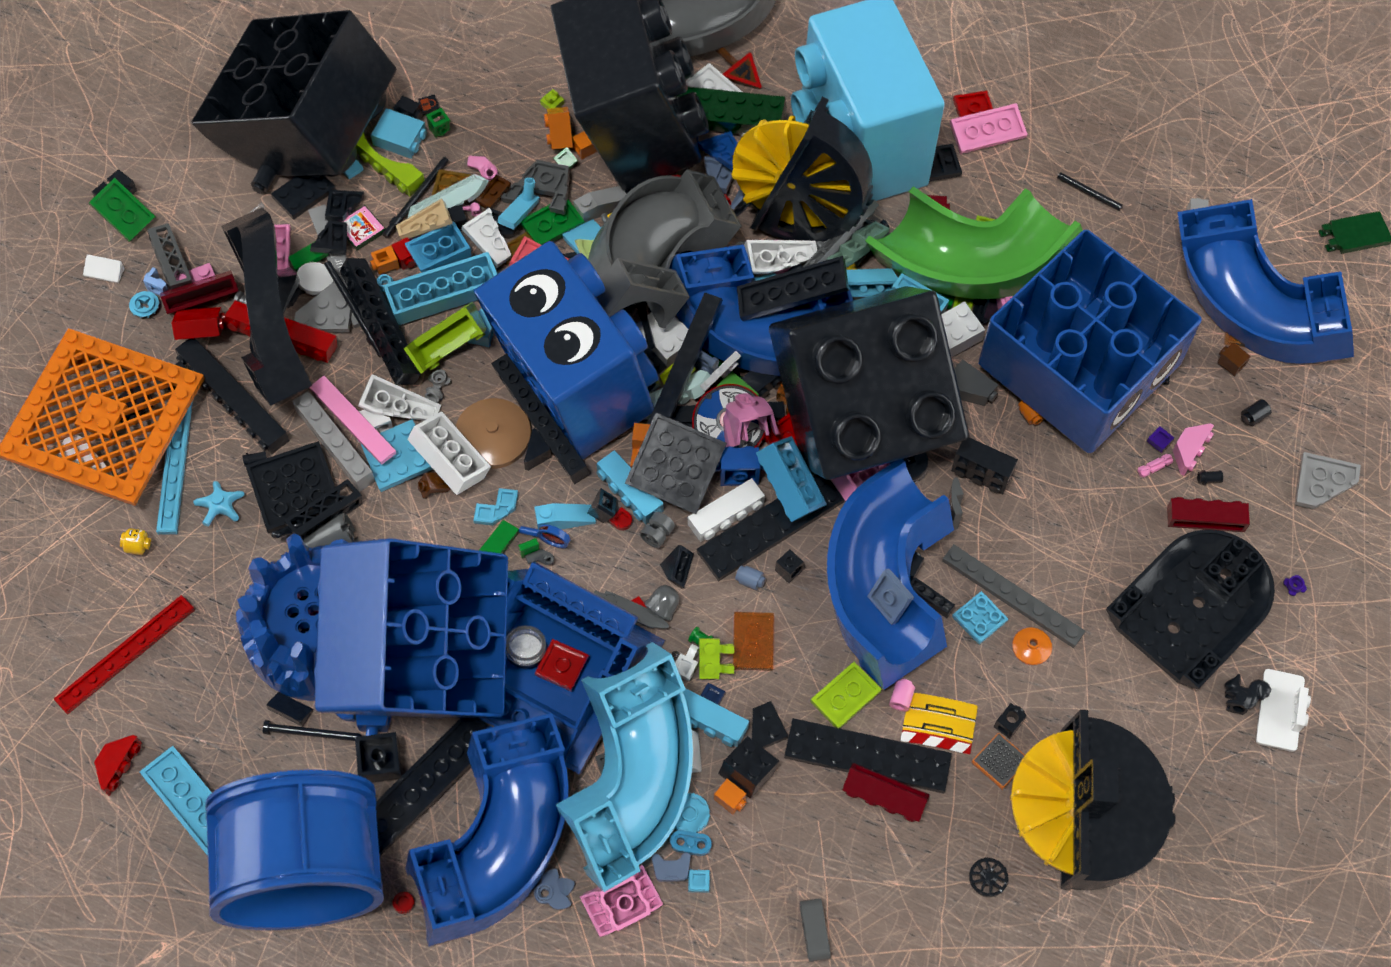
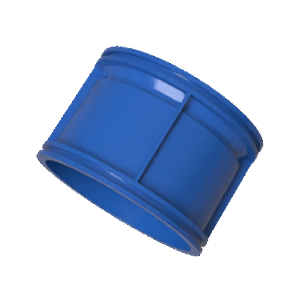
M292 770L244 778L222 786L211 793L205 802L210 918L218 924L238 929L290 930L342 922L364 915L381 905L384 894L380 871L376 819L377 802L374 784L364 777L346 772Z

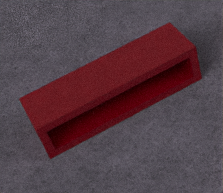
M232 270L161 292L160 297L166 313L170 314L238 292L239 290Z
M1183 497L1171 498L1167 505L1168 527L1245 532L1250 525L1249 503H1242L1241 501L1223 502L1222 500L1207 501L1201 498L1193 500L1184 499Z
M855 763L852 764L842 791H845L846 795L852 798H862L869 805H879L886 812L891 814L898 813L903 815L904 819L911 822L920 821L930 795Z

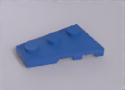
M731 131L698 142V147L733 171V154L738 143Z

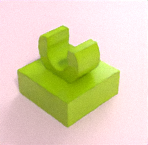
M552 89L540 99V104L546 109L559 108L565 104V99Z

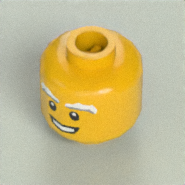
M129 528L126 532L122 533L120 538V547L128 554L142 555L146 549L149 550L151 545V538H148L145 530Z

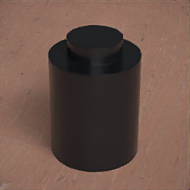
M261 165L251 182L253 190L259 194L267 193L277 175L275 170L269 166Z
M1259 399L1241 412V419L1244 424L1254 426L1271 415V407L1265 400Z

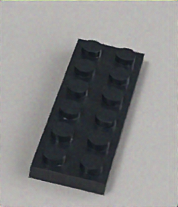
M836 257L737 286L740 319L745 321L848 292L849 286L844 257Z

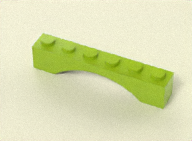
M363 132L355 146L361 159L365 163H370L377 173H382L389 183H394L401 193H406L409 197L412 196L424 182L423 173L410 163L392 161L378 154L369 145Z

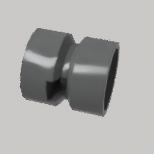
M656 511L649 519V524L643 527L639 535L650 546L660 548L666 540V536L675 528V524L667 515Z

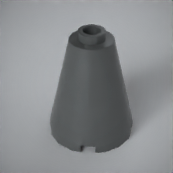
M342 513L304 539V543L309 548L330 545L335 540L344 539L349 543L359 542L358 537L354 538L356 530L347 514L344 515Z

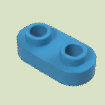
M678 830L670 838L671 848L679 853L705 856L711 850V839L706 834ZM683 840L684 844L678 845L677 841ZM699 843H703L705 847L703 849H699L697 845Z

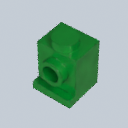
M442 107L426 115L428 128L434 137L444 136L450 130V119ZM440 116V120L436 122L433 120Z

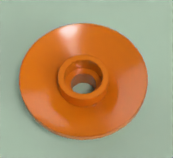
M1029 627L1020 630L1015 635L1012 649L1015 656L1021 662L1028 665H1039L1044 663L1051 655L1052 643L1045 632L1038 628ZM1034 641L1037 645L1032 646L1030 642Z

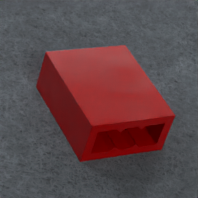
M222 307L176 311L171 322L174 340L220 336L222 329H224V324H226L224 317L226 313H222Z

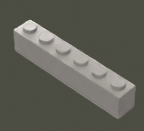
M307 391L293 400L298 415L357 490L360 492L374 483L375 479L372 470L311 393Z

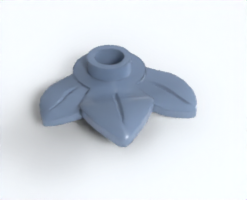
M556 868L551 869L543 875L541 884L535 888V899L541 904H549L553 909H566L571 906L570 900L566 896L572 892L575 882L567 878H559L558 870ZM543 891L549 892L547 897H542L541 893Z

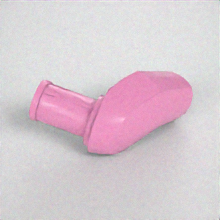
M483 156L468 157L467 166L479 170L485 179L491 181L497 174V168L487 158Z

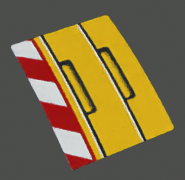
M914 693L909 710L905 712L901 741L970 755L978 706L953 699Z

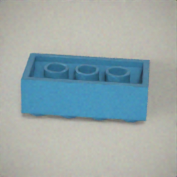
M792 436L774 442L756 452L758 461L763 466L767 479L775 489L776 496L781 501L785 514L791 522L827 505Z

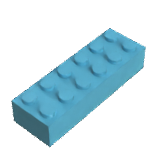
M489 252L384 284L383 287L389 307L398 325H402L471 303L472 301H477L474 289L496 276L497 272Z

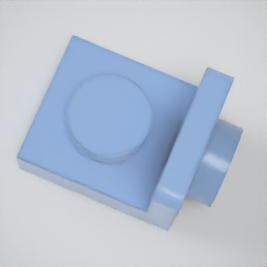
M153 267L150 272L146 273L143 281L147 291L160 296L161 292L169 290L167 283L160 279L156 268Z

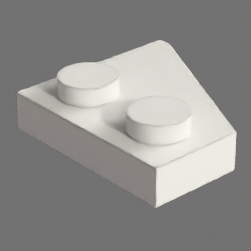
M735 351L700 387L706 391L720 377L724 379L738 365L736 361L741 355Z

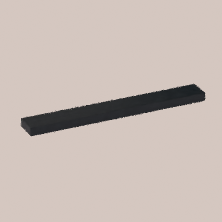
M704 293L647 424H651L655 413L672 419L722 304V298Z

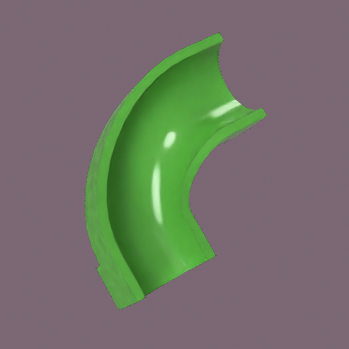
M913 186L908 191L910 195L908 210L898 227L881 239H874L869 235L865 242L877 261L887 268H892L898 276L903 273L933 291L951 296L971 299H997L1014 296L1083 229L1077 221L1067 225L1055 218L1038 203L1032 193L1026 188L998 219L993 221H977L945 208Z

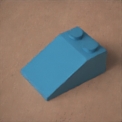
M452 221L453 224L435 229L405 243L407 250L421 273L472 257L470 246L454 221Z

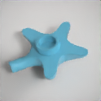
M214 481V491L211 495L197 498L193 501L194 505L209 509L202 522L203 525L209 527L214 517L219 514L226 515L233 521H238L239 516L233 509L232 503L243 497L245 493L243 491L226 492L221 488L218 481Z

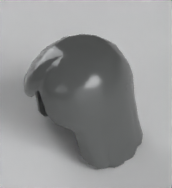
M661 585L644 604L662 619L671 621L679 604V594L674 588L668 585Z

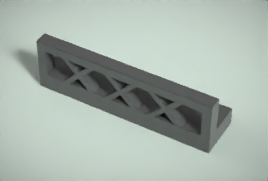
M169 223L147 229L150 243L169 290L192 283L191 276ZM165 230L168 232L166 238L157 235L158 232ZM166 244L174 247L171 253L163 250ZM172 258L180 261L177 267L169 264ZM179 272L184 274L186 278L176 281L175 276Z

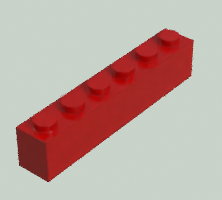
M235 300L224 316L226 328L250 337L247 304ZM284 317L296 352L300 355L312 357L317 361L328 363L337 349L336 335Z

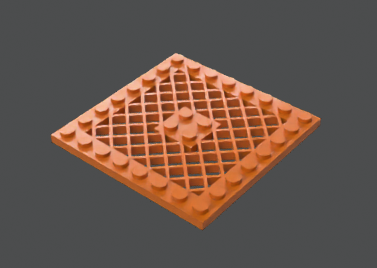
M68 328L0 444V458L136 506L205 377L203 374ZM82 358L86 359V363L77 366L75 361ZM102 363V365H103V368H102V369H99V370H97V371H93V368H92L93 366H96V365H99V364ZM90 369L91 373L83 376L80 375V371ZM119 369V375L110 377V372ZM74 373L77 374L78 378L70 381L67 380L66 376ZM104 374L107 375L108 379L98 382L96 377ZM139 374L144 375L146 377L140 379ZM136 375L138 380L127 383L126 378ZM91 379L94 380L95 384L87 387L84 386L83 382ZM124 381L125 385L117 388L113 385L115 382ZM153 381L155 386L144 389L143 384ZM78 384L81 385V389L71 391L70 387ZM107 385L111 386V390L104 393L101 392L100 388ZM137 386L141 387L142 391L134 394L130 391V389ZM167 387L171 388L172 392L161 395L160 390ZM64 389L68 390V394L59 397L57 392ZM124 391L128 392V396L118 398L117 394ZM151 393H158V397L151 400L147 397ZM81 395L85 396V400L76 403L74 398ZM144 396L146 401L136 405L134 400ZM71 399L73 404L63 408L61 403ZM131 401L133 406L128 408L125 403ZM161 402L163 407L153 411L151 406ZM58 404L60 409L53 412L49 411V407ZM148 407L150 412L140 416L138 411ZM76 411L77 415L67 418L65 415L68 412ZM135 412L137 417L127 421L126 415ZM62 415L64 420L57 423L53 422V418ZM153 418L154 423L144 427L143 421ZM49 420V426L40 428L39 423ZM74 423L77 428L71 429L70 424ZM140 423L141 428L131 432L130 426ZM66 426L68 431L61 434L57 433L56 429ZM127 428L128 433L118 437L117 431ZM53 431V437L44 439L43 434ZM87 431L92 432L94 434L88 436ZM81 432L84 433L85 437L75 440L73 435ZM144 434L145 439L135 443L134 437ZM40 436V442L31 444L30 439ZM70 437L72 442L61 445L60 440ZM104 437L109 438L111 440L105 442ZM100 438L102 443L92 447L91 441ZM131 439L132 444L122 448L121 442ZM57 442V448L48 450L47 445ZM87 443L89 448L79 452L77 446ZM118 444L119 449L109 453L108 447ZM44 447L45 452L38 449ZM74 448L76 453L66 457L64 451ZM104 449L106 454L96 458L94 452ZM135 450L136 456L126 459L125 453ZM61 453L62 458L55 455ZM91 454L93 459L83 463L81 457ZM122 455L123 461L113 464L112 458ZM78 459V461H79L80 464L75 463V462H72V461ZM109 460L110 466L100 469L99 463ZM95 465L97 470L92 469V468H89V467ZM126 466L127 472L117 475L116 470ZM113 471L114 476L106 473Z

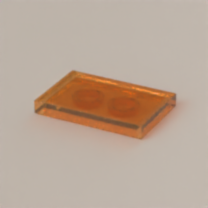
M734 612V670L773 671L774 613Z

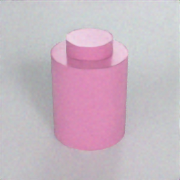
M907 679L896 681L889 703L892 708L899 711L909 710L915 686L912 685L911 681Z

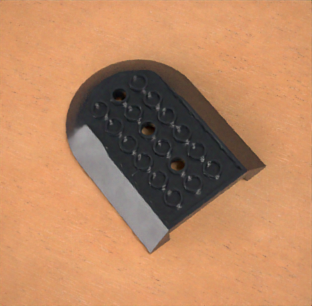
M1198 530L1182 535L1174 540L1106 608V611L1116 630L1179 684L1199 689L1265 620L1273 605L1275 593L1274 580L1263 556L1244 539L1225 531ZM1220 574L1225 575L1226 578H1222ZM1200 600L1203 603V607H1196L1193 601ZM1168 626H1176L1178 633L1170 632Z

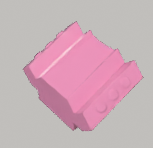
M643 865L639 866L641 870L639 873L605 892L597 886L595 889L585 892L580 896L600 937L610 934L615 930H621L650 915V912L663 905Z

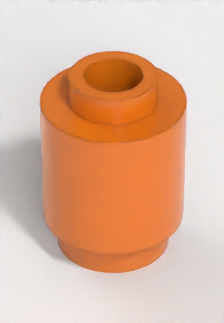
M1024 401L1019 402V411L1029 425H1038L1044 420L1040 414Z

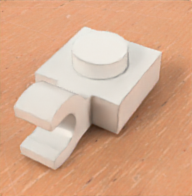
M693 644L690 646L686 656L680 653L675 662L680 677L687 681H690L698 666L695 658L699 653V647Z

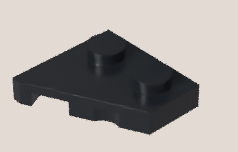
M953 143L936 146L929 182L962 176L961 166Z
M329 190L325 221H344L363 201L365 197L364 191Z
M329 220L324 230L318 234L317 240L311 244L310 252L346 255L347 222Z

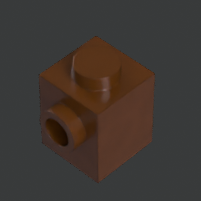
M1233 342L1229 347L1225 346L1219 352L1220 358L1217 363L1235 377L1247 365L1251 356Z

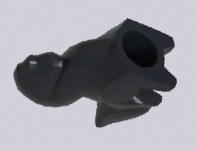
M1237 674L1236 677L1228 680L1224 685L1226 689L1225 698L1231 699L1226 701V704L1229 705L1226 710L1244 715L1257 704L1258 700H1264L1266 697H1269L1271 693L1270 685L1264 680L1257 679L1252 681L1248 688L1241 686V676Z

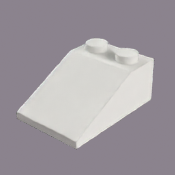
M651 313L648 315V320L655 343V348L651 350L668 368L674 363L688 328L675 317L666 328H661ZM640 321L636 325L645 338L642 322Z

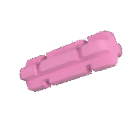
M1165 454L1161 458L1147 463L1146 466L1139 467L1137 471L1140 477H1146L1150 473L1164 468L1165 465L1172 464V456Z

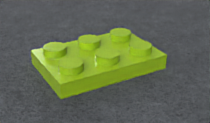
M853 662L811 698L810 702L834 727L839 729L879 695L882 689Z

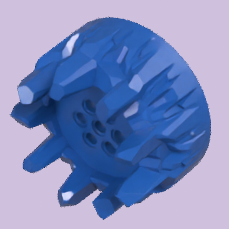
M292 534L286 539L289 552L282 554L281 559L269 563L261 557L252 560L248 569L253 584L249 585V589L245 592L244 596L237 599L240 608L236 611V622L241 634L243 648L258 676L272 689L286 696L300 700L315 701L316 682L314 670L317 662L318 614L315 616L310 614L313 611H319L318 583L320 579L321 549L323 546L309 548L299 535ZM341 539V540H335V541H333L331 544H340V543H349V542L345 541L344 539ZM308 596L306 600H300L301 597ZM293 613H299L295 618L290 617ZM310 628L308 632L301 633L302 629Z

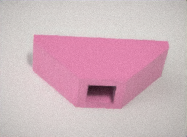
M1204 424L1184 429L1173 449L1181 475L1185 476L1188 470H1193L1197 463L1194 460L1195 457L1202 455L1205 449L1203 446L1204 442L1209 443L1214 434L1211 432L1213 424Z

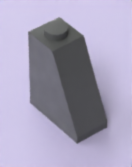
M963 359L954 368L962 401L985 406L989 401L993 402L998 395L997 383Z

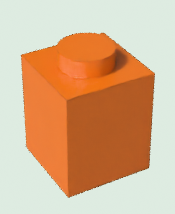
M585 131L572 137L573 149L581 160L597 152Z
M726 779L714 793V801L732 815L737 810L740 812L747 803L745 801L746 793L729 779Z

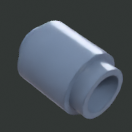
M741 565L736 573L735 580L739 581V584L757 591L758 588L763 587L766 578L763 577V572Z

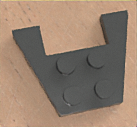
M536 160L522 174L523 178L518 183L515 182L507 194L504 193L501 196L502 202L511 204L523 192L525 178H533L535 180L534 193L554 196L549 206L550 212L565 215L570 168L567 165Z

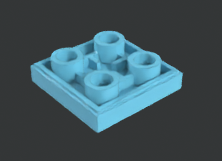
M982 591L952 615L957 623L979 645L1008 621V618Z

